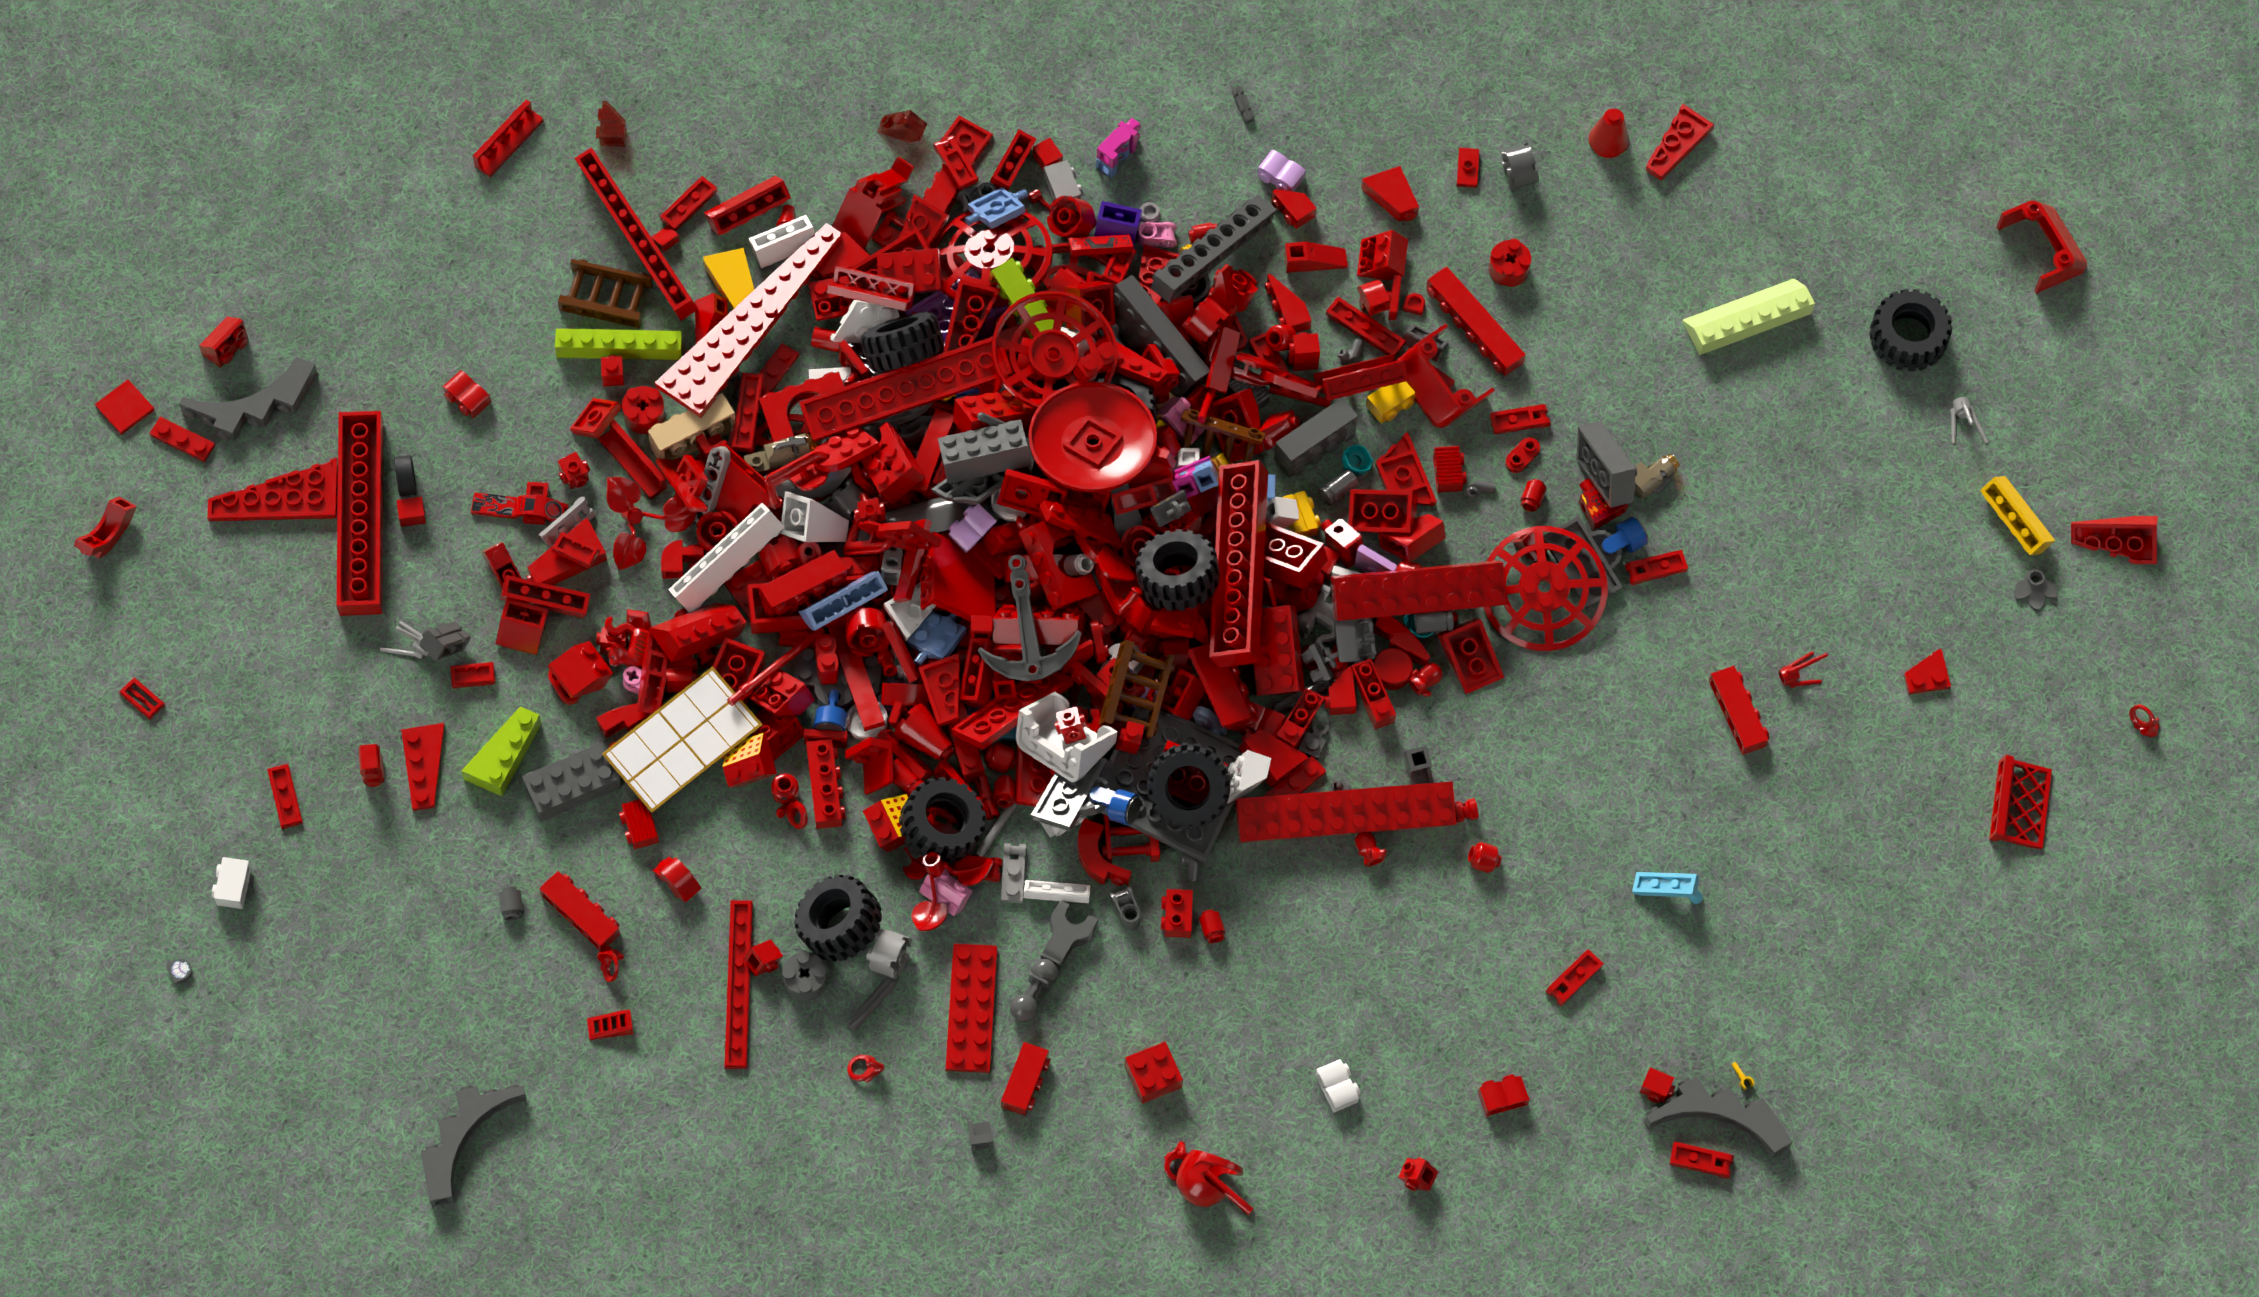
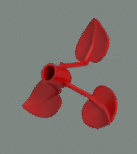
M608 477L607 504L614 512L621 513L622 518L628 522L627 526L632 535L621 533L614 542L613 558L616 567L619 570H623L638 564L644 558L646 544L640 537H635L636 532L633 527L634 524L640 523L644 516L665 520V528L668 531L681 532L693 523L697 513L689 511L680 497H673L665 503L663 507L665 516L641 511L633 505L641 498L639 486L635 482L623 477Z
M904 847L903 850L912 861L909 866L903 867L905 875L912 880H920L928 873L931 882L933 902L923 901L917 904L911 914L912 921L917 930H933L939 927L948 915L947 906L943 903H937L934 877H940L944 869H947L951 874L958 875V881L962 885L973 886L985 879L993 865L992 859L982 856H968L956 862L955 868L957 871L948 866L947 862L941 861L938 853L930 852L924 858L921 855L915 859L910 855L908 847Z

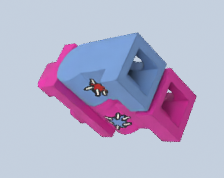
M1133 118L1127 123L1121 121L1118 124V128L1097 148L1096 168L1110 178L1117 173V164L1121 160L1126 159L1129 156V152L1133 154L1136 150L1137 141L1140 139L1138 131L1141 129V124Z
M1210 456L1176 469L1175 479L1172 481L1177 492L1181 490L1186 492V498L1199 494V489L1203 492L1219 485L1218 473Z

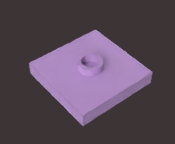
M1360 545L1358 548L1355 567L1363 572L1397 570L1396 564L1366 546Z

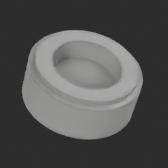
M1147 202L1140 207L1144 222L1153 223L1159 219L1160 209L1155 203Z

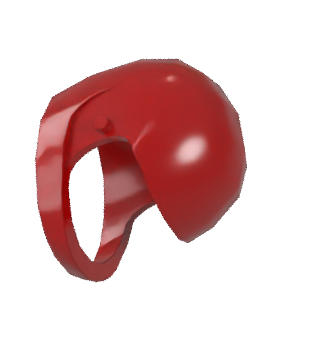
M1192 1149L1185 1156L1178 1169L1176 1185L1179 1193L1186 1201L1195 1206L1210 1207L1219 1203L1225 1198V1195L1205 1179L1207 1171L1212 1172L1217 1178L1222 1174L1243 1176V1168L1219 1156Z

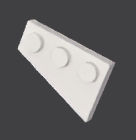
M921 582L915 585L911 601L898 603L891 599L883 605L905 641L909 639L936 607V605L931 604L925 610L921 609Z

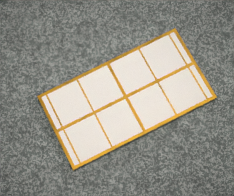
M713 666L602 753L603 758L607 760L651 814L763 726L761 721L756 718L742 700L733 706L729 705L727 699L735 694V692Z

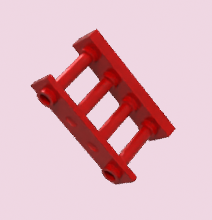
M1394 354L1313 373L1314 381L1323 385L1322 393H1325L1327 401L1408 381L1404 360L1395 361Z
M1103 814L1106 846H1102V857L1107 859V862L1112 864V856L1139 854L1150 856L1151 862H1159V840L1148 836L1149 843H1145L1143 846L1111 848L1110 836L1144 833L1130 826L1109 827V817Z

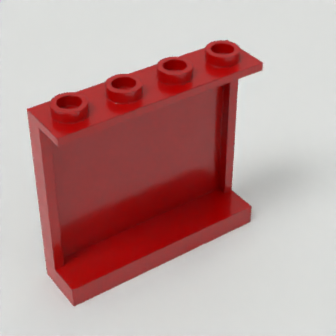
M933 531L932 534L942 539L940 547L924 551L920 566L921 609L925 610L929 605L934 604L970 622L972 615L992 616L993 618L995 615V576L970 552L965 553L953 540Z

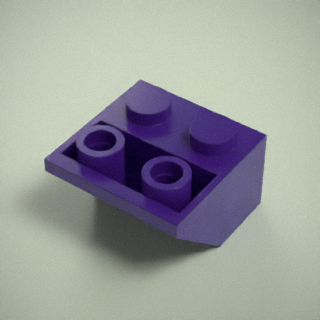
M1102 201L1094 237L1130 235L1134 249L1142 221V210Z

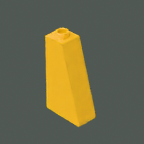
M744 248L703 257L706 272L722 297L728 300V306L732 311L754 291Z

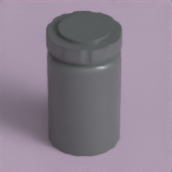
M1346 469L1324 484V486L1318 488V492L1322 500L1331 506L1334 502L1347 495L1350 489L1357 488L1359 482L1353 472Z
M1452 610L1414 614L1417 634L1453 630L1454 618Z

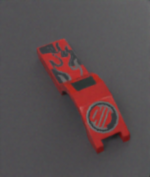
M474 492L471 514L516 519L520 516H537L553 523L564 513V510L569 509V505L539 495L510 497Z

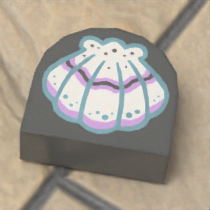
M178 959L166 964L175 986L188 980L192 975V967L185 959Z

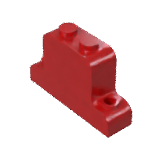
M726 443L714 446V448L719 446L726 447L731 455L715 510L730 513L739 525L748 516V513H752L761 503L768 509L772 508L764 483L765 478ZM717 473L715 474V476H714V478H713L714 481L717 480V477H718ZM706 489L705 496L708 500L712 498V493L709 489Z

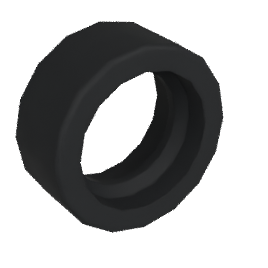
M412 456L394 457L399 496L416 495L417 489Z

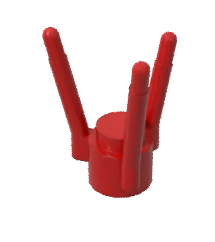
M1811 651L1788 666L1782 667L1778 674L1783 685H1789L1790 688L1822 683V680L1797 681V679L1800 678L1799 670L1826 658L1828 654L1824 653L1802 663L1814 655V652Z

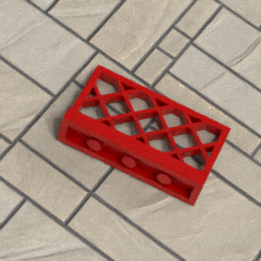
M2005 755L1999 760L1989 840L1996 842L2001 840L2035 849L2043 848L2052 769L2014 760V756ZM2014 768H2021L2026 776L2019 780L2014 773ZM2036 772L2046 774L2045 782L2040 785L2033 776ZM2026 778H2029L2035 786L2029 792L2021 783ZM2016 785L2024 794L2018 799L2012 793V787ZM2036 790L2043 796V800L2039 804L2030 795ZM2025 797L2033 807L2028 811H2025L2019 803ZM2013 805L2022 814L2015 819L2009 812L2010 807ZM2033 810H2036L2040 815V821L2036 824L2028 815ZM2022 817L2030 826L2024 832L2016 822ZM2011 824L2019 833L2016 837L2006 835L2007 827ZM2033 829L2038 836V842L2030 841L2026 833Z

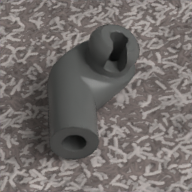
M1354 339L1350 350H1339L1337 354L1339 361L1348 363L1357 360L1364 342L1360 339Z

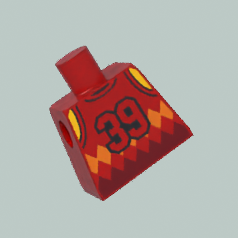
M1589 478L1580 483L1579 487L1584 493L1580 496L1579 505L1593 531L1626 512L1628 504L1610 508Z

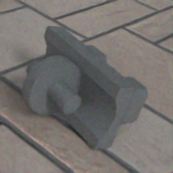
M1184 490L1150 507L1152 516L1159 527L1175 519L1182 518L1183 514L1192 510Z
M1317 642L1309 646V649L1301 654L1305 664L1315 660L1318 666L1317 669L1309 672L1313 682L1327 681L1335 677L1331 668L1337 667L1334 658L1339 656L1338 652L1332 654L1329 647L1322 651Z

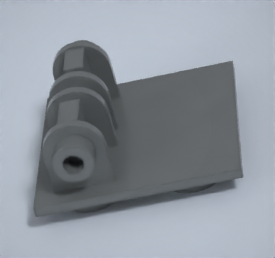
M1372 618L1334 620L1337 652L1339 654L1338 662H1357L1368 659L1374 661L1376 659V640L1374 639V621Z

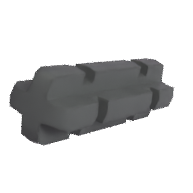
M1241 86L1234 87L1232 95L1236 99L1235 102L1241 115H1243L1244 122L1246 124L1253 122L1255 115L1251 111V106L1246 95H1244L1243 88Z

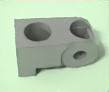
M891 546L884 551L881 577L887 585L898 584L902 569L903 549Z

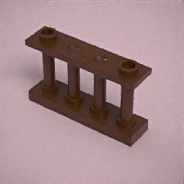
M571 259V270L576 273L569 295L559 296V311L640 328L642 319L641 313L637 312L644 287L650 289L653 287L652 277L642 272L633 273L589 263L584 259ZM584 274L596 276L589 300L577 298ZM604 278L616 281L610 302L607 305L597 303ZM624 283L636 285L629 309L617 307Z
M1185 409L1180 421L1187 423L1181 448H1190L1195 426L1207 429L1203 449L1200 452V459L1207 456L1213 458L1210 455L1215 432L1227 435L1223 454L1229 464H1236L1230 461L1235 438L1247 441L1243 463L1252 460L1255 445H1261L1266 433L1261 432L1257 428H1247L1211 416H1207L1205 423L1200 424L1197 421L1199 411L1194 409Z
M1125 640L1120 643L1098 725L1109 726L1116 721L1127 724L1128 721L1145 725L1142 739L1148 740L1155 736L1158 731L1159 724H1157L1159 711L1169 675H1172L1175 668V663L1173 662L1174 655H1169L1161 661L1135 652V649H1133L1135 642ZM1134 660L1161 669L1158 681L1131 673L1128 669L1129 662ZM1130 681L1154 689L1153 701L1124 693V690H1122L1124 682ZM1124 701L1150 710L1147 722L1120 714L1116 710L1118 702Z

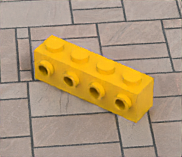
M2006 476L1994 477L1980 490L1986 501L1994 508L2000 519L2004 521L2029 555L2041 554L2055 542V539Z

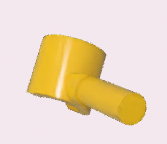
M1736 1062L1732 1063L1731 1065L1740 1079V1088L1742 1090L1747 1089L1744 1085V1080L1749 1081L1751 1087H1753V1078L1745 1076Z

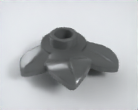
M2034 569L2028 571L2025 578L2017 583L2014 596L2016 599L2026 598L2033 609L2039 610L2044 605L2046 597L2056 598L2057 590L2052 582L2046 580L2042 571ZM2031 578H2037L2039 582L2035 583Z

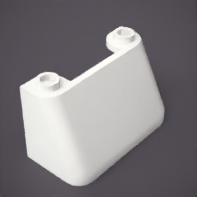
M1053 692L1019 710L1016 742L1021 750L1065 779L1076 782L1115 744L1117 731L1107 725L1100 727L1097 733L1084 727L1086 739L1066 744L1062 734H1057L1054 723L1058 722L1056 713L1069 709V703L1063 696Z

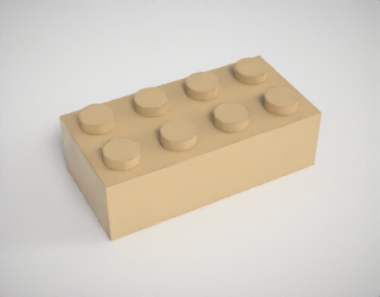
M721 393L715 397V402L702 418L688 410L682 414H675L668 421L662 424H655L648 430L650 447L656 458L681 459L684 454L689 455L697 451L695 437L702 433L706 439L716 434H719L721 438L730 434L735 424V412L724 394Z

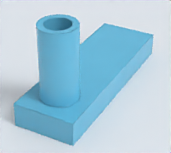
M1636 872L1632 890L1635 895L1688 897L1694 904L1700 903L1703 899L1702 893L1697 889L1699 883V876L1697 874Z

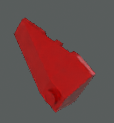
M2129 516L2071 522V544L2093 551L2100 548L2109 551V556L2115 558L2119 554L2128 557V562L2133 564H2157L2158 516Z

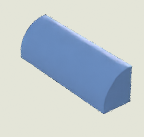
M879 571L870 572L799 611L810 629L817 630L888 591V588Z

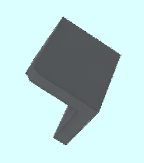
M972 1119L967 1120L971 1151L993 1148L990 1123L973 1124Z

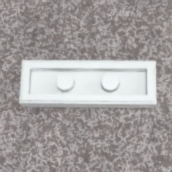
M1025 880L1024 898L1089 903L1090 885Z

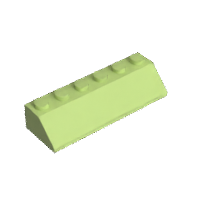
M1791 279L1683 319L1682 322L1699 355L1812 314L1815 302L1805 285L1796 279Z

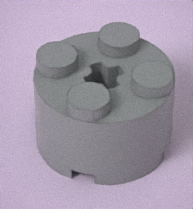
M880 928L875 936V945L868 950L866 960L870 961V970L897 979L896 974L899 976L902 974L910 954L906 953L907 946H912V939L891 930Z

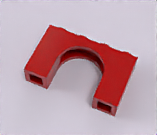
M829 372L821 378L808 379L803 384L797 386L790 385L782 391L776 393L769 392L759 398L773 442L794 436L789 416L797 403L844 387L839 372Z
M1043 521L1020 531L1019 535L1052 610L1055 611L1084 601L1100 593L1091 573L1078 578H1071L1063 574L1055 563L1053 556L1054 544L1073 535L1072 528L1070 531Z

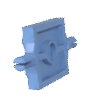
M1001 187L969 203L968 209L972 215L966 217L965 222L968 226L981 221L990 229L998 227L1026 212L1025 205L1020 200L1028 197V193L1023 189L1014 194L1007 192Z
M934 611L927 616L907 640L908 646L919 652V655L913 661L916 666L921 667L926 658L941 660L950 656L967 633L966 627L955 622L959 616L950 613L946 617Z

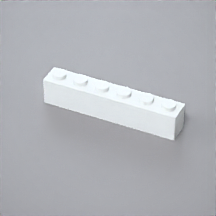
M761 503L668 590L688 612L699 609L709 596L715 594L724 582L730 580L737 570L745 566L750 558L761 551L772 538L779 535L785 526Z

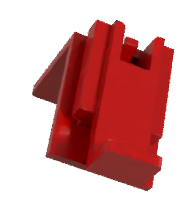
M897 157L891 169L880 174L873 173L857 180L856 185L849 188L832 227L841 233L846 232L865 250L882 213L907 201L906 198L900 195L902 190L898 187L908 182L914 166L901 157Z

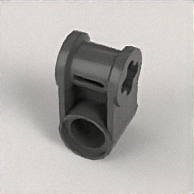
M986 181L960 191L955 198L957 202L961 203L963 213L969 211V203L983 197L984 195L982 194L995 191L996 188L993 183Z
M1127 886L1125 890L1117 893H1109L1110 901L1117 912L1122 926L1128 930L1136 929L1140 925L1141 913L1131 887ZM1127 915H1134L1136 918L1128 920L1125 917Z

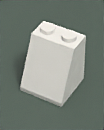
M785 492L781 522L785 527L781 530L780 534L804 542L846 541L849 523L847 519L815 500L791 492Z

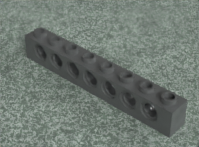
M1259 195L1252 200L1248 199L1239 210L1235 209L1229 218L1222 219L1215 229H1209L1201 240L1197 239L1188 250L1184 249L1175 260L1171 259L1162 270L1158 269L1152 276L1151 289L1168 303L1172 302L1272 222L1277 209Z

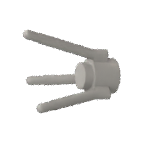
M1967 397L1955 399L1953 401L1954 408L1950 409L1952 444L1956 443V416L1960 419L1967 418L1970 425H1973L1974 422L1984 443L1988 444L1986 435L1974 413L1973 407L1970 405L1969 399Z
M402 621L399 622V625L404 629L400 627L395 629L415 640L413 649L416 652L380 648L381 652L414 656L422 659L423 655L429 656L428 652H425L419 646L423 638L422 634Z

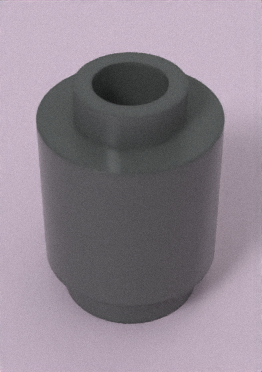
M516 887L503 888V891L499 893L501 914L504 915V920L520 919L522 917L521 913H523L521 891L516 890Z

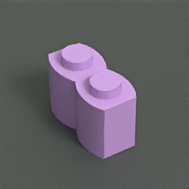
M1271 150L1258 167V175L1263 182H1271L1276 185L1278 190L1294 192L1304 180L1306 170L1296 162L1288 160L1281 153Z
M977 504L975 507L970 505L963 513L965 515L964 519L960 522L956 520L948 528L951 531L948 536L965 553H968L997 522L980 504Z

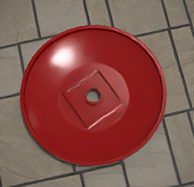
M1081 382L1054 392L1037 408L1029 427V447L1039 469L1057 484L1082 492L1109 491L1128 484L1147 468L1154 456L1157 444L1156 424L1145 403L1129 390L1105 382ZM1092 439L1098 441L1096 445H1090L1087 442Z

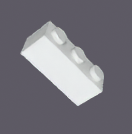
M804 215L751 237L749 241L758 264L761 268L791 257L815 232L809 219Z

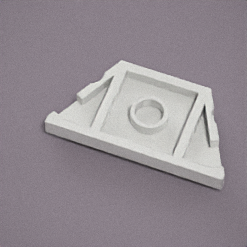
M854 300L849 307L848 313L840 321L841 326L835 334L831 335L830 340L841 342L845 339L846 342L861 343V335L865 331L886 321L897 319L899 317L898 310Z

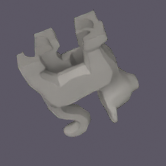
M1324 584L1317 591L1316 604L1302 614L1297 615L1298 629L1304 633V639H1307L1312 632L1315 622L1331 631L1330 634L1320 635L1314 642V644L1319 643L1322 651L1325 649L1323 646L1324 642L1336 639L1333 605L1327 602L1330 587Z

